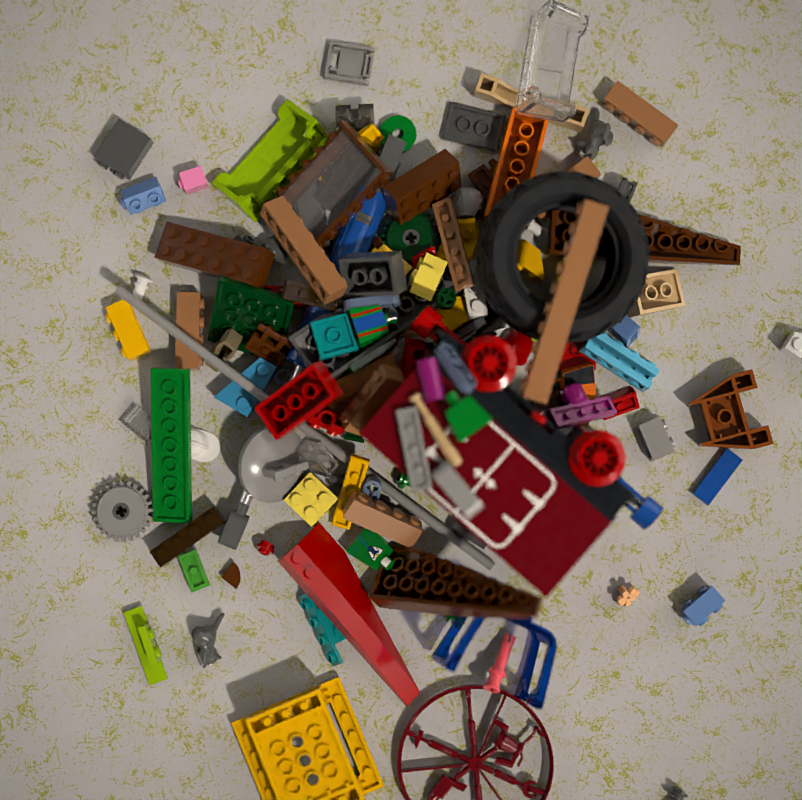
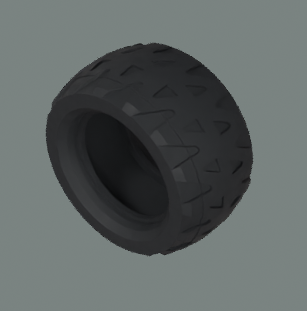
M556 171L527 179L501 197L491 209L482 225L477 243L476 268L483 294L491 308L507 325L532 339H539L540 333L537 331L540 322L544 321L546 313H544L546 303L536 298L524 285L518 272L516 253L518 242L524 229L541 213L555 210L575 213L578 203H582L585 199L609 207L600 234L606 254L604 274L593 293L578 303L566 343L586 341L613 328L633 308L645 285L649 267V246L643 223L631 203L618 190L594 176L579 172Z

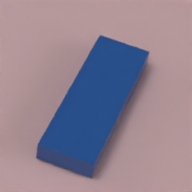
M726 448L692 494L708 506L743 459Z

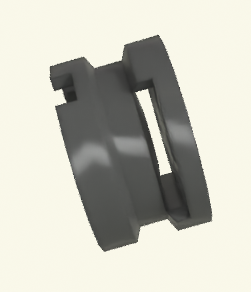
M623 177L617 190L625 198L627 197V200L630 202L638 182H630L628 178Z

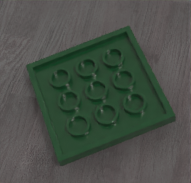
M220 276L207 341L216 343L221 339L225 331L232 328L243 336L237 350L257 356L245 349V346L255 331L261 335L263 334L257 330L260 322L266 326L270 325L274 331L287 336L295 302L281 299V294ZM268 336L269 340L277 344L278 341Z

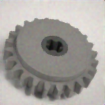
M120 481V485L117 482H113L112 488L106 485L107 491H99L101 497L95 496L98 503L92 504V506L96 507V510L91 511V513L96 514V517L92 520L98 521L99 524L96 525V528H102L101 535L108 533L107 539L114 536L115 542L119 538H121V542H125L126 537H128L129 541H133V535L139 538V532H146L144 527L151 526L148 523V519H153L149 515L150 512H153V509L149 508L153 502L147 501L150 495L143 494L145 492L144 488L138 490V484L132 487V482L128 481L127 485H125L124 481ZM121 507L127 509V513H124L125 516L119 514V510H122Z

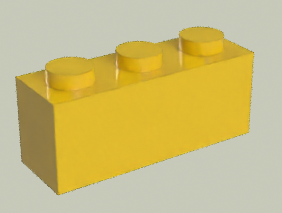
M120 300L105 307L107 313H105L106 319L115 328L113 334L117 341L120 340L123 346L120 350L125 359L128 358V360L134 361L152 353V349L135 311L130 304Z

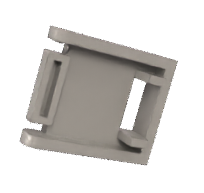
M330 40L324 79L369 86L370 81L366 79H370L374 55L367 53H374L375 48ZM333 53L340 54L338 69L331 67Z

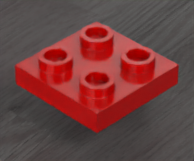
M324 409L307 420L310 427L319 429V427L327 430L326 433L337 437V435H342L344 432L341 421L337 420V415L332 409Z

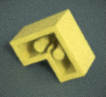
M426 253L424 258L420 257L416 266L418 270L414 269L408 284L411 286L410 292L431 301L448 262L429 253Z

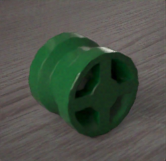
M443 288L438 292L436 304L441 310L446 311L453 308L457 299L455 291L451 288Z

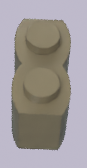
M232 328L224 332L221 339L213 345L210 352L226 363L227 360L235 355L243 336ZM205 360V365L215 372L219 371Z

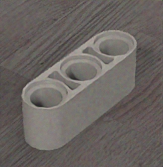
M444 461L430 473L468 520L485 507L447 461Z

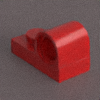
M405 338L401 370L405 380L415 370L416 362L423 360L429 354L427 345L423 340ZM416 350H423L419 354L414 353Z

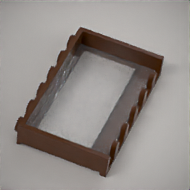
M340 120L338 124L341 128L337 132H331L327 135L329 141L324 146H318L314 149L316 155L311 160H304L301 163L303 169L299 173H293L289 176L290 183L286 187H279L276 190L278 194L276 198L284 196L290 202L294 212L302 219L307 230L313 234L315 241L323 249L325 247L324 244L338 234V229L341 226H346L351 220L350 217L364 207V202L367 199H372L377 194L376 190L388 183L393 173L348 121Z

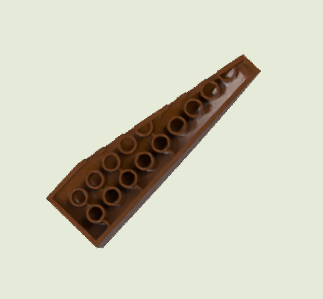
M551 211L547 257H565L562 254L565 243L570 241L569 229L572 222H576L578 215L568 211ZM639 215L648 239L649 263L740 265L741 246ZM599 237L592 260H606L605 248L601 237Z
M391 546L393 552L389 557L394 561V565L389 570L384 569L382 566L379 567L368 596L380 608L480 618H537L543 598L522 589L519 590L510 584H504L495 578H489L480 572L460 564H454L450 560L439 558L437 555L429 554L420 548Z

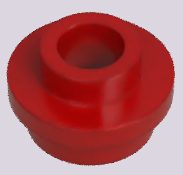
M265 540L257 543L256 547L260 554L264 556L274 554L273 549L275 546Z

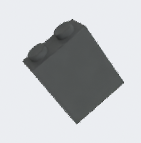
M118 119L94 157L100 167L105 170L110 168L119 179L123 180L126 178L130 181L154 142L150 137Z

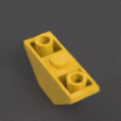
M519 240L516 253L518 271H525L530 280L535 283L537 281L541 283L545 277L541 251L527 240Z

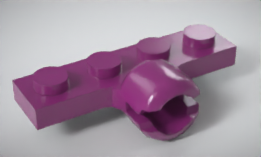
M574 383L565 387L564 391L562 390L560 393L565 406L553 408L546 412L550 422L558 429L614 416L617 410L609 396L592 400L588 399L582 385Z

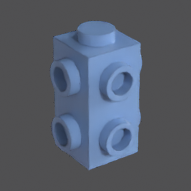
M157 177L121 190L123 197L120 198L121 204L124 209H128L130 215L141 213L147 208L159 206L166 201Z
M711 585L702 586L696 592L698 594L693 599L689 598L682 604L683 608L680 611L683 615L681 617L688 625L702 626L709 620L708 616L712 612L717 613L722 609V603L725 602V599Z

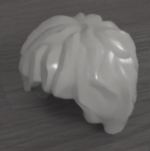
M467 187L459 188L452 194L451 200L457 219L475 216L477 211L481 209L483 195L480 191Z

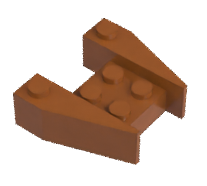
M753 369L727 377L687 404L688 407L700 405L709 441L698 444L700 447L756 449L774 444L769 425L749 430L739 393L758 388Z

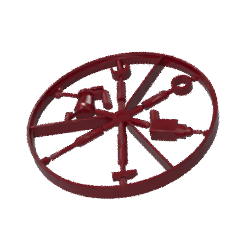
M484 684L459 685L437 693L422 704L413 714L400 740L397 772L405 800L411 799L405 788L402 773L455 767L464 768L453 776L454 779L444 773L432 787L426 800L443 799L452 787L463 792L468 785L457 780L471 770L473 771L475 783V800H483L479 772L498 799L503 800L483 771L494 774L493 776L512 785L517 784L521 786L522 793L527 798H534L538 794L541 795L540 800H546L553 780L554 757L550 739L544 725L524 701L500 688V694L504 696L477 755V746L475 745L477 744L475 721L472 717L471 689L485 690L483 688ZM465 690V695L468 696L466 697L469 716L467 726L469 744H471V757L459 754V751L433 739L423 738L424 731L421 729L418 734L409 729L419 714L431 703L447 694ZM506 697L522 705L536 720L541 730H539L538 726H534L532 734L523 742H517L505 733L510 726L498 720L497 717ZM495 724L501 728L502 732L499 733L494 747L481 755ZM538 732L539 736L545 738L549 754V774L546 787L543 790L531 786L530 783L537 784L533 779H527L522 783L516 777L498 769L494 770L482 762L497 752L498 748V750L511 753L513 756L511 760L497 757L494 764L512 768L520 754L521 757L517 763L519 767L523 760L522 752L524 745ZM406 736L416 737L414 741L415 748L418 747L421 740L427 743L429 747L466 763L401 768L402 750Z

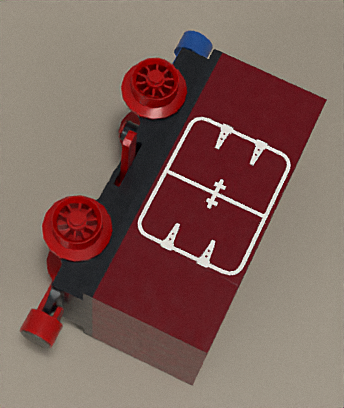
M430 305L426 306L412 322L410 328L424 340L429 336L436 343L441 341L424 359L436 357L445 397L454 390L461 400L470 396L493 420L459 443L445 414L451 408L450 404L445 398L425 403L416 368L361 430L359 435L409 478L396 411L416 407L414 402H410L409 398L420 393L424 405L430 414L434 416L462 459L460 465L452 468L485 507L468 520L431 474L433 488L423 491L547 598L616 519V514L623 506L632 512L629 518L643 530L654 523L662 513L663 507L651 496L648 495L645 498L620 477L625 468L626 454L622 443L615 435L604 430L586 431L577 424L565 435L545 418L547 414L538 406L533 408L510 387V382L516 374L517 359L514 350L508 342L499 337L486 335L474 339L467 345L441 322L444 318ZM441 343H447L454 348L475 378L477 386L471 393H464L456 386L435 355V350ZM417 408L429 472L431 473L444 461L448 462L423 421L424 418Z

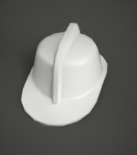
M191 427V459L199 462L214 460L220 452L219 440L209 432Z

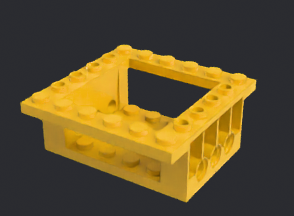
M339 676L231 722L262 800H366L367 793L384 787L383 780ZM329 702H331L357 765L359 775L355 776L327 708ZM300 736L303 739V745L300 747L294 746L292 738ZM302 755H308L311 758L309 765L304 766L300 763ZM309 774H316L319 781L316 784H310L307 780Z

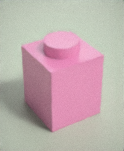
M201 166L179 173L181 178L178 179L181 191L185 190L187 195L209 188Z

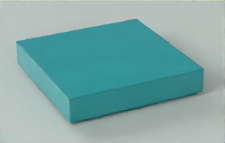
M348 312L310 322L320 361L359 350Z

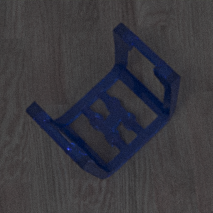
M457 616L432 654V660L454 673L466 648L485 618H473L449 655L450 646L468 618ZM504 618L526 628L531 634L526 661L514 695L525 701L528 705L540 710L544 705L556 655V639L552 632L533 623V618ZM542 642L547 645L541 672L536 687L528 694L539 645Z

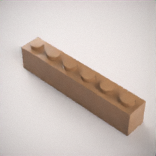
M280 196L264 203L260 212L261 217L322 303L325 305L342 297L348 287L346 280L340 276L334 263L327 258L323 248L317 244L313 234L307 230L302 219L294 212L290 202L284 196Z

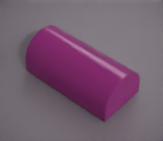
M436 357L417 361L416 365L425 403L444 399L445 395Z

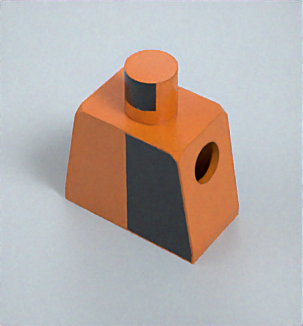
M592 362L561 370L562 379H557L553 382L552 392L564 391L565 387L579 383L582 385L588 399H596L594 365Z

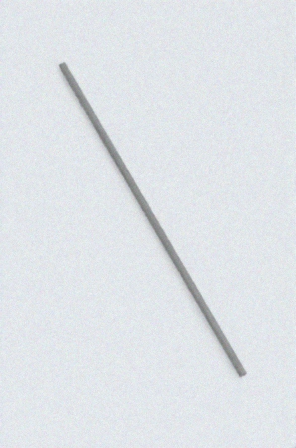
M121 285L114 292L116 295L258 400L263 402L269 397L267 393ZM306 422L298 427L300 431L346 465L349 464L351 456L313 427H310ZM369 469L367 470L365 479L369 476L378 477L381 480V490L488 570L493 568L495 565L494 561Z

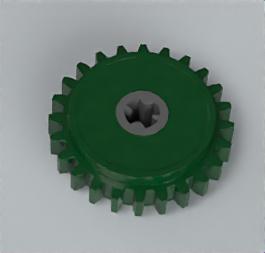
M423 212L402 225H399L391 216L393 221H386L388 228L383 227V231L386 234H381V238L385 239V241H382L383 244L392 251H401L402 259L411 266L413 256L431 246H435V251L438 252L439 247L436 245L441 244V240L437 239L441 237L440 233H436L438 226H433L435 220L429 221L430 215L427 214L424 217L422 216ZM408 236H412V238L414 239V243H410L409 240H406L408 239Z

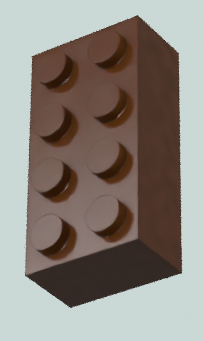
M443 149L385 185L383 191L387 212L399 225H402L421 212L426 211L433 203L443 200L461 188L459 161L449 151Z

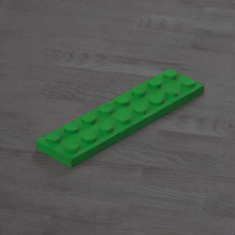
M153 367L150 368L153 522L189 524L192 522L190 369Z

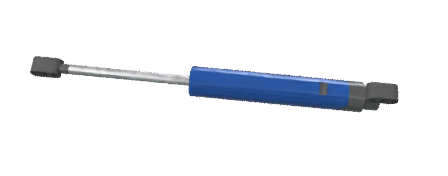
M388 134L381 152L377 153V156L393 171L388 183L395 180L401 164L399 160L406 145V141ZM371 162L357 184L349 205L381 172L373 162ZM380 186L376 190L377 194L372 199H367L364 202V207L350 217L351 220L346 226H341L338 229V234L335 236L327 258L334 263L340 276L338 259L350 253L369 252L386 211L384 186ZM307 305L296 332L319 316L330 314L334 311ZM292 346L288 349L285 358L288 362L295 365L289 380L291 381L307 368L294 347ZM245 490L241 495L236 510L231 509L218 540L219 544L234 550L239 545L250 517L246 514L253 497Z

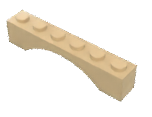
M483 73L480 75L474 93L476 98L511 110L514 107L549 117L548 122L579 133L582 132L590 110L572 103L548 100L526 93L498 78Z

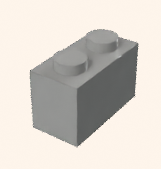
M660 416L635 426L650 461H655L675 452L674 440L672 437H668L666 432L668 430L667 424L664 419L661 420Z

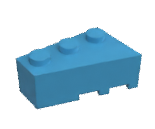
M260 357L241 375L265 392L278 368ZM234 381L214 397L250 418L255 410L254 408L260 401Z

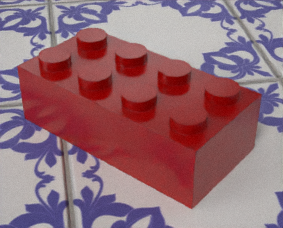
M320 361L313 363L254 409L275 440L286 437L344 393L324 363Z

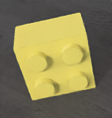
M310 472L284 501L313 527L339 498Z

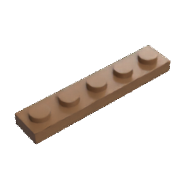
M450 197L433 203L432 207L455 290L458 292L475 285L455 209Z

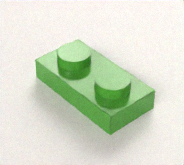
M197 549L178 556L191 593L210 586Z

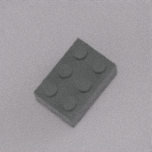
M401 251L350 253L338 259L341 276L348 285L344 293L345 297L399 295L407 289Z

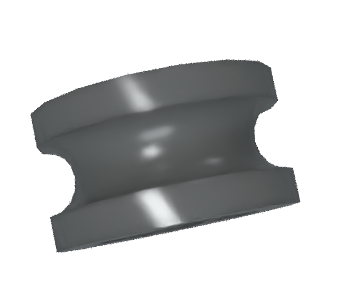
M672 786V792L668 793L675 800H683L685 797H688L686 793L675 786Z

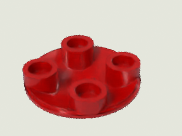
M511 330L501 339L508 342L514 350L517 366H523L530 356L534 342L530 337Z

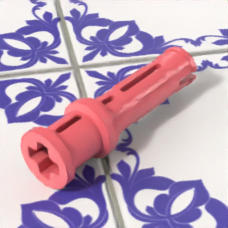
M504 634L494 666L489 668L488 680L483 685V688L489 692L500 693V683L502 678L506 676L504 669L516 637L513 635L508 642L510 634Z

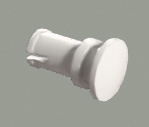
M533 219L526 226L525 232L529 231L543 240L549 229L536 223L535 219Z
M135 275L134 277L138 279L137 282H134L135 287L132 294L142 301L146 289L149 288L147 286L148 282L152 283L153 281L146 276Z

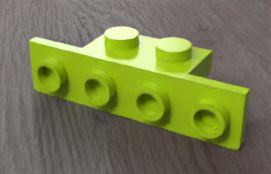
M143 606L124 612L149 685L168 679L161 660V649L158 645L156 646L154 640L156 638L155 632L149 626Z

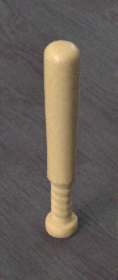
M420 393L415 394L409 398L410 402H414L424 418L423 421L452 467H457L462 463L461 457L434 416L430 414L421 400L422 395Z

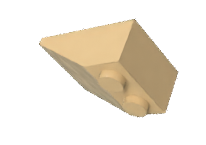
M677 269L647 274L643 290L627 316L633 318L686 306Z

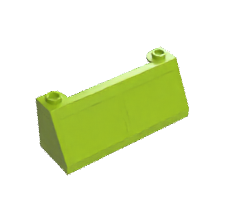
M289 99L278 109V122L230 175L227 172H222L211 182L222 195L255 223L261 218L260 212L264 202L275 199L278 195L276 190L279 187H286L290 183L289 176L293 173H299L303 169L301 163L304 160H311L316 155L314 149L318 146H324L329 141L327 133L319 122Z

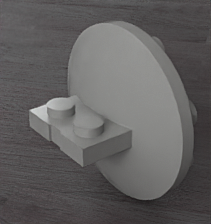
M267 427L256 431L246 441L238 460V475L244 490L254 499L266 503L284 500L304 479L306 470L309 469L306 447L300 436L292 431L286 437L275 440Z

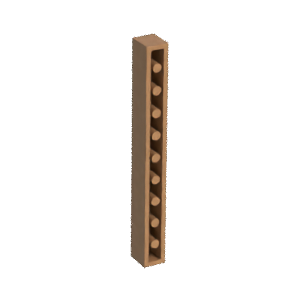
M585 199L582 203H578L575 215L578 216L576 222H572L569 229L571 238L569 243L566 242L562 254L565 257L563 263L559 262L556 274H559L557 282H553L550 293L553 295L551 301H547L544 308L546 317L539 324L537 332L540 333L538 341L533 343L531 352L534 355L532 361L528 360L525 372H528L526 380H522L519 387L522 397L547 404L609 209L608 206Z

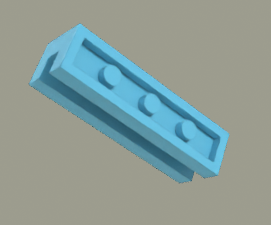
M606 332L586 340L579 352L642 392L651 387L652 379L660 371L653 362L644 360L638 352L627 349L621 341L613 340Z

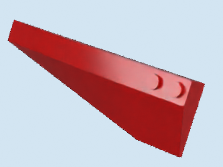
M318 523L285 553L278 562L403 704L408 706L420 694V691L372 601L368 598V594L345 551L325 528Z

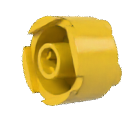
M461 296L457 297L455 305L450 310H441L439 307L435 309L444 317L441 322L453 333H455L454 331L457 328L469 325L468 322L472 320H468L465 299H462Z

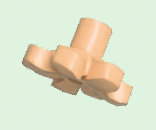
M624 585L620 586L618 591L621 595L616 599L618 601L617 604L619 606L625 605L626 607L631 605V601H634L639 595L638 589L630 587L627 590Z

